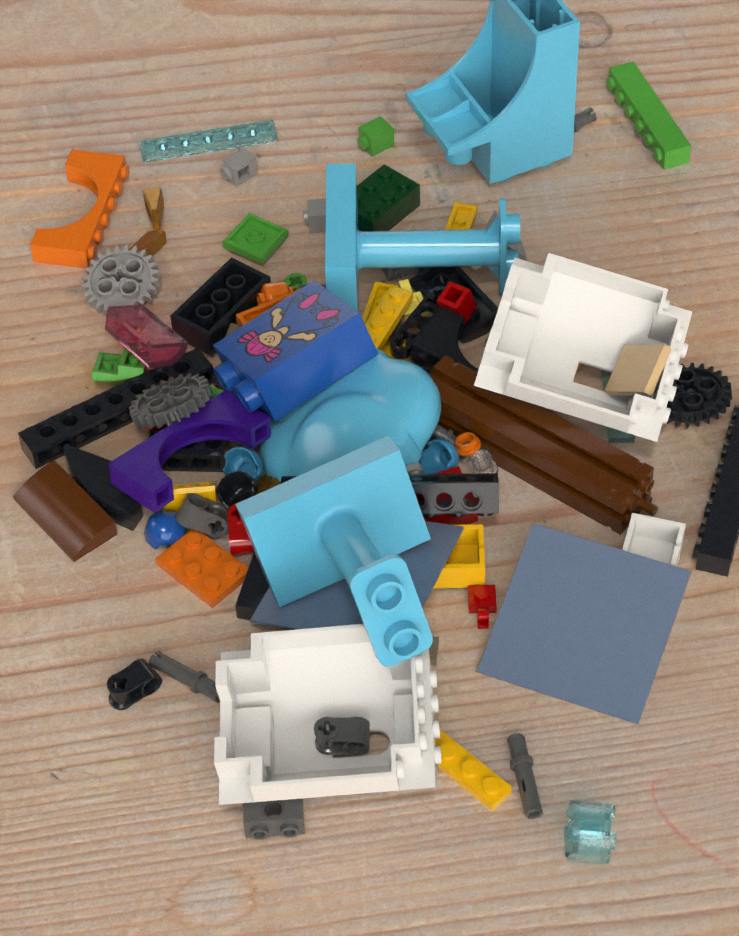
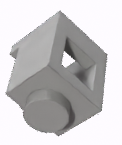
M243 146L238 147V152L224 159L223 167L220 169L223 179L229 181L235 187L258 175L256 157Z

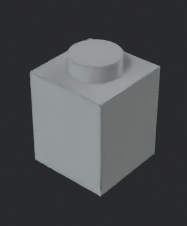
M326 198L307 200V210H303L304 224H309V233L325 232Z

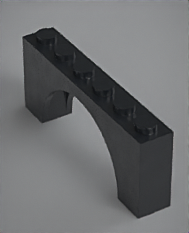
M443 306L412 342L410 361L433 372V367L446 355L454 359V362H459L478 372L479 369L463 356L458 345V340L463 334L465 317ZM545 408L546 410H548V411H550V412H553V411H554V410H552V409Z

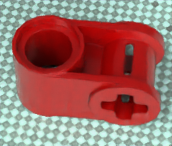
M233 504L227 511L231 555L254 553L237 507Z

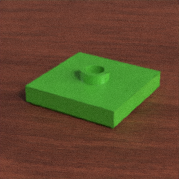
M249 213L222 241L223 248L262 265L289 237V230Z

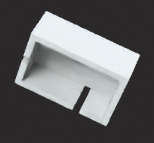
M632 513L622 550L678 567L684 543L686 524Z

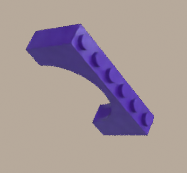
M225 390L210 399V401H207L205 403L206 406L198 407L199 412L190 413V418L183 417L179 423L175 421L170 426H167L109 462L111 484L155 513L174 500L172 479L162 470L165 461L173 453L189 444L206 440L233 441L253 449L270 438V416L259 409L249 413L237 395L229 390Z

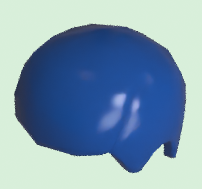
M160 510L149 517L144 530L146 542L151 547L157 549L159 546H167L169 548L186 534L187 528L176 521L177 512Z

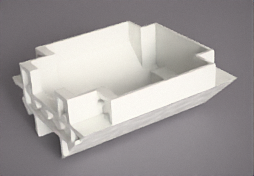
M548 253L544 266L514 258L474 386L657 442L662 423H667L671 409L667 408L668 401H673L677 387L673 386L674 379L678 380L683 365L678 363L680 358L684 359L687 352L688 344L684 343L692 311L669 305L670 300L666 299L668 292L666 288ZM665 344L671 348L667 362L651 396H642L636 393L634 396L610 395L604 391L573 382L578 363L612 373L624 345Z
M364 624L251 633V650L221 652V661H216L215 686L220 699V737L214 738V765L219 777V805L436 788L438 764H442L441 747L435 746V738H440L439 720H434L435 713H439L438 696L433 695V688H437L436 670H431L429 649L394 666H383L375 655ZM323 717H363L370 722V732L384 733L388 736L390 744L385 752L378 755L333 758V754H322L316 749L314 725L317 720Z

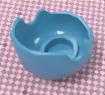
M440 438L427 442L428 447L422 451L419 460L423 473L433 474L457 467L459 455L453 443Z
M233 447L224 455L226 463L223 472L225 475L241 471L248 473L255 483L260 479L263 463L258 453L247 447Z

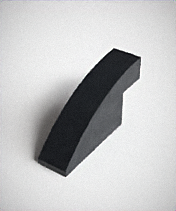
M65 444L63 451L70 476L116 524L134 531L143 518L142 504L111 484L109 462L111 460Z

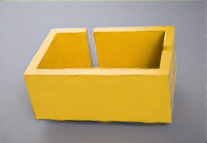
M483 524L455 525L464 527V530L433 589L468 588V585H485Z

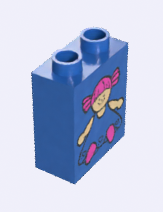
M313 280L214 344L213 347L222 363L213 368V372L223 389L229 390L232 393L235 392L249 413L260 408L276 422L378 355V352L360 313Z

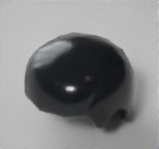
M241 471L227 474L221 479L216 488L221 504L227 509L233 504L259 494L257 485L248 473Z

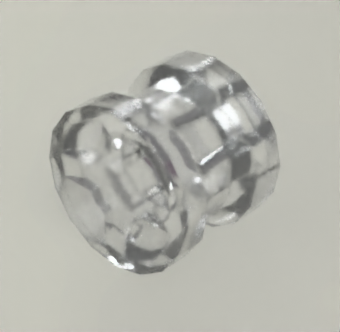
M480 449L467 459V465L473 471V474L498 473L499 468L492 461V455L489 450Z

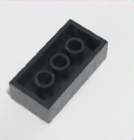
M231 257L170 315L173 336L213 356L216 353L213 345L225 338L230 323L238 324L236 322V314L258 306L257 293H261V288L265 283H271L270 276Z

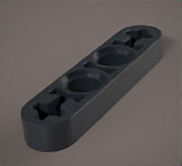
M437 286L432 288L390 340V354L394 358L405 359L410 356L412 342L441 310L438 303L437 306L435 304L436 299L439 298L445 287ZM429 311L432 312L434 315L431 317H423L421 313ZM416 327L421 331L413 334L408 332V329Z

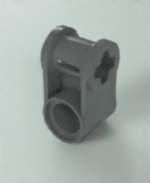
M188 493L175 517L180 525L208 534L211 537H221L228 531V509L223 504L205 499L195 493Z
M323 717L316 721L314 734L316 736L315 747L318 752L326 755L350 754L358 756L369 751L370 722L363 717Z

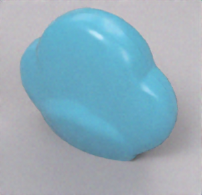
M376 348L378 355L276 422L272 418L270 419L271 436L259 444V456L263 463V470L274 479L278 478L281 483L282 476H299L386 436H390L399 448L405 466L418 463L421 453L434 433L440 419L441 396L437 385L431 376L417 364L405 360L392 359L385 352Z

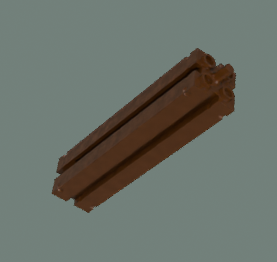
M446 355L433 367V373L430 376L437 385L441 396V414L438 424L447 430H453V434L456 436L465 432L474 433L481 442L480 449L475 453L478 456L603 526L611 527L612 531L619 535L629 526L632 513L640 514L642 510L652 516L657 513L658 507L652 504L653 498L651 497V489L655 482L653 480L654 467L641 463L639 459L539 405L474 386L478 372L459 362H454V359Z

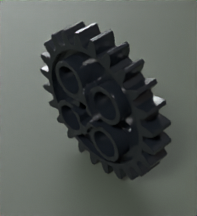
M691 363L687 368L684 364H680L683 367L679 379H674L673 386H676L677 389L673 401H668L667 408H670L671 412L666 424L675 421L676 427L681 423H685L686 428H688L690 423H695L699 427L700 421L710 424L709 418L711 417L718 420L719 413L725 414L726 407H730V400H732L731 382H728V377L722 376L721 370L714 372V366L704 369L703 363L698 368L694 366V363Z

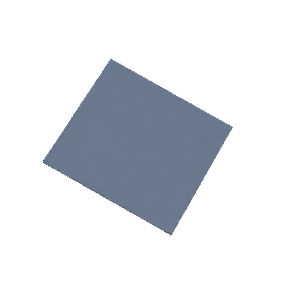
M425 521L431 539L397 554L403 558L408 567L422 608L464 527ZM345 578L281 608L270 588H268L250 619L251 623L291 630L363 624L349 584Z
M533 523L476 672L639 724L692 571Z

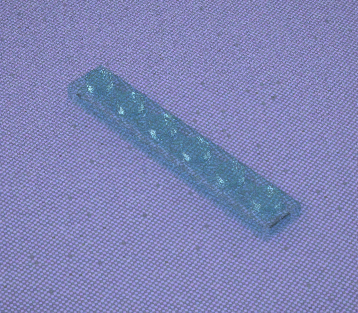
M268 120L139 141L142 161L146 163L233 149L240 146L245 147L276 142L278 137L274 121Z

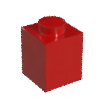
M450 281L437 299L440 309L444 306L465 317L464 325L477 307L470 289Z

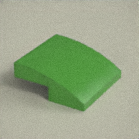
M125 346L122 355L99 352L92 371V381H120L143 374L150 349Z

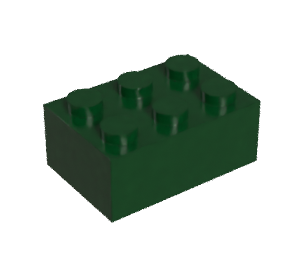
M382 165L357 185L359 230H391L420 206V184L389 166Z

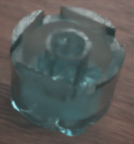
M571 800L567 808L566 817L572 818L569 819L568 827L565 826L564 851L565 857H568L567 861L609 864L611 850H615L616 832L611 831V822L613 823L615 820V805Z

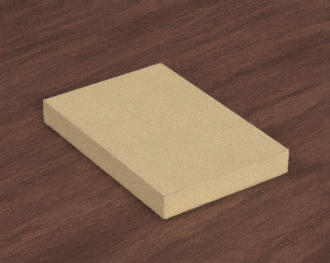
M665 344L624 345L604 391L610 395L634 396L636 393L642 396H651L667 362L671 348Z

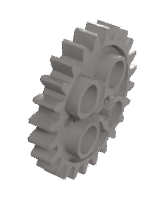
M125 244L123 250H120L118 245H115L114 252L106 248L105 256L98 253V261L90 260L92 268L85 267L87 275L82 276L84 296L90 306L96 308L97 313L103 311L106 317L113 312L115 318H118L120 313H123L125 318H127L131 310L135 315L137 314L138 307L145 310L144 303L146 301L153 303L151 295H158L156 287L161 286L159 281L161 274L157 263L154 262L152 255H147L145 249L139 252L137 246H134L131 251L127 244Z

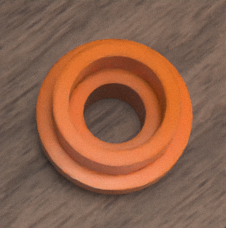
M471 432L462 433L455 440V448L458 451V455L471 456L481 447L480 439Z

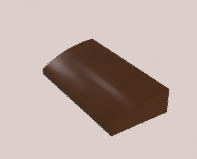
M55 460L30 477L13 496L20 507L73 562L118 535L115 521Z

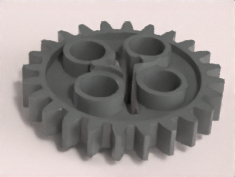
M189 373L185 377L180 374L175 379L171 376L168 381L160 380V384H152L151 389L142 390V395H136L137 400L131 401L132 406H129V413L136 426L140 425L141 428L148 426L149 429H152L156 425L158 428H161L164 424L170 426L173 421L179 423L183 417L190 418V413L199 412L198 407L206 406L205 402L210 401L209 396L212 395L208 380L204 376L200 377L199 374L192 376Z

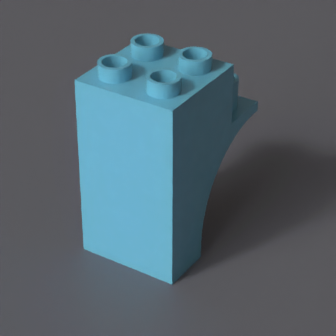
M490 0L488 12L478 36L459 61L432 82L406 93V101L423 122L425 133L435 138L444 150V157L449 163L463 165L472 160L489 184L507 181L512 176L537 167H547L554 161L572 155L580 21L562 0Z

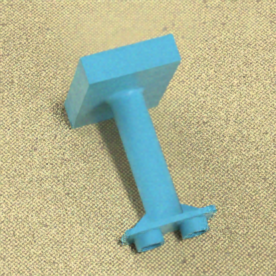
M356 163L326 164L325 278L328 291L359 312V271L361 269L488 266L498 279L499 295H503L506 279L508 278L514 258L519 259L518 249L507 250V244H520V215L506 214L505 198H499L498 216L488 229L360 231L358 226Z
M386 436L235 504L269 588L280 608L345 578L380 664L388 667L394 666L426 651L432 645V633L408 567L403 558L397 555L430 540L431 537L400 450L390 436Z

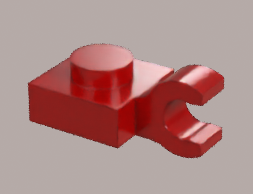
M468 585L469 613H477L478 629H488L489 613H496L495 585Z

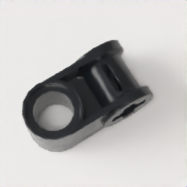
M145 659L135 660L128 667L109 677L107 681V689L110 693L109 704L116 710L128 709L144 697L156 692L162 684L161 676Z

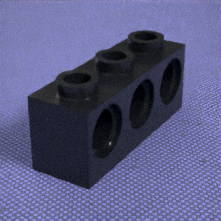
M150 430L149 438L161 430ZM206 440L189 444L173 453L165 461L162 470L223 472L226 463L224 455L229 451V442L227 440Z

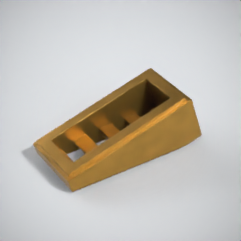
M161 187L144 189L143 196L146 212L155 231L160 230L164 210Z

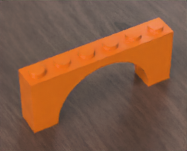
M71 149L65 163L68 182L88 188L97 196V201L88 214L74 223L58 228H37L30 243L33 262L85 268L90 266V260H95L97 246L99 243H102L104 229L110 223V214L112 211H115L117 197L122 194L124 180H127L129 177V166L126 165L124 155Z

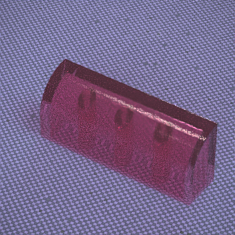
M144 305L110 306L107 309L105 330L148 368L170 366L184 355L188 342Z

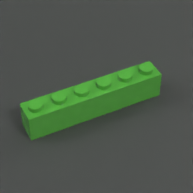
M634 61L610 67L608 78H606L607 88L609 91H612L617 104L622 106L626 117L630 118L634 124L635 131L642 136L645 146L649 147L652 151L655 161L659 162L663 169L689 163L691 144Z

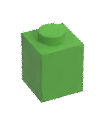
M381 116L358 127V145L371 156L379 154L394 146V128Z

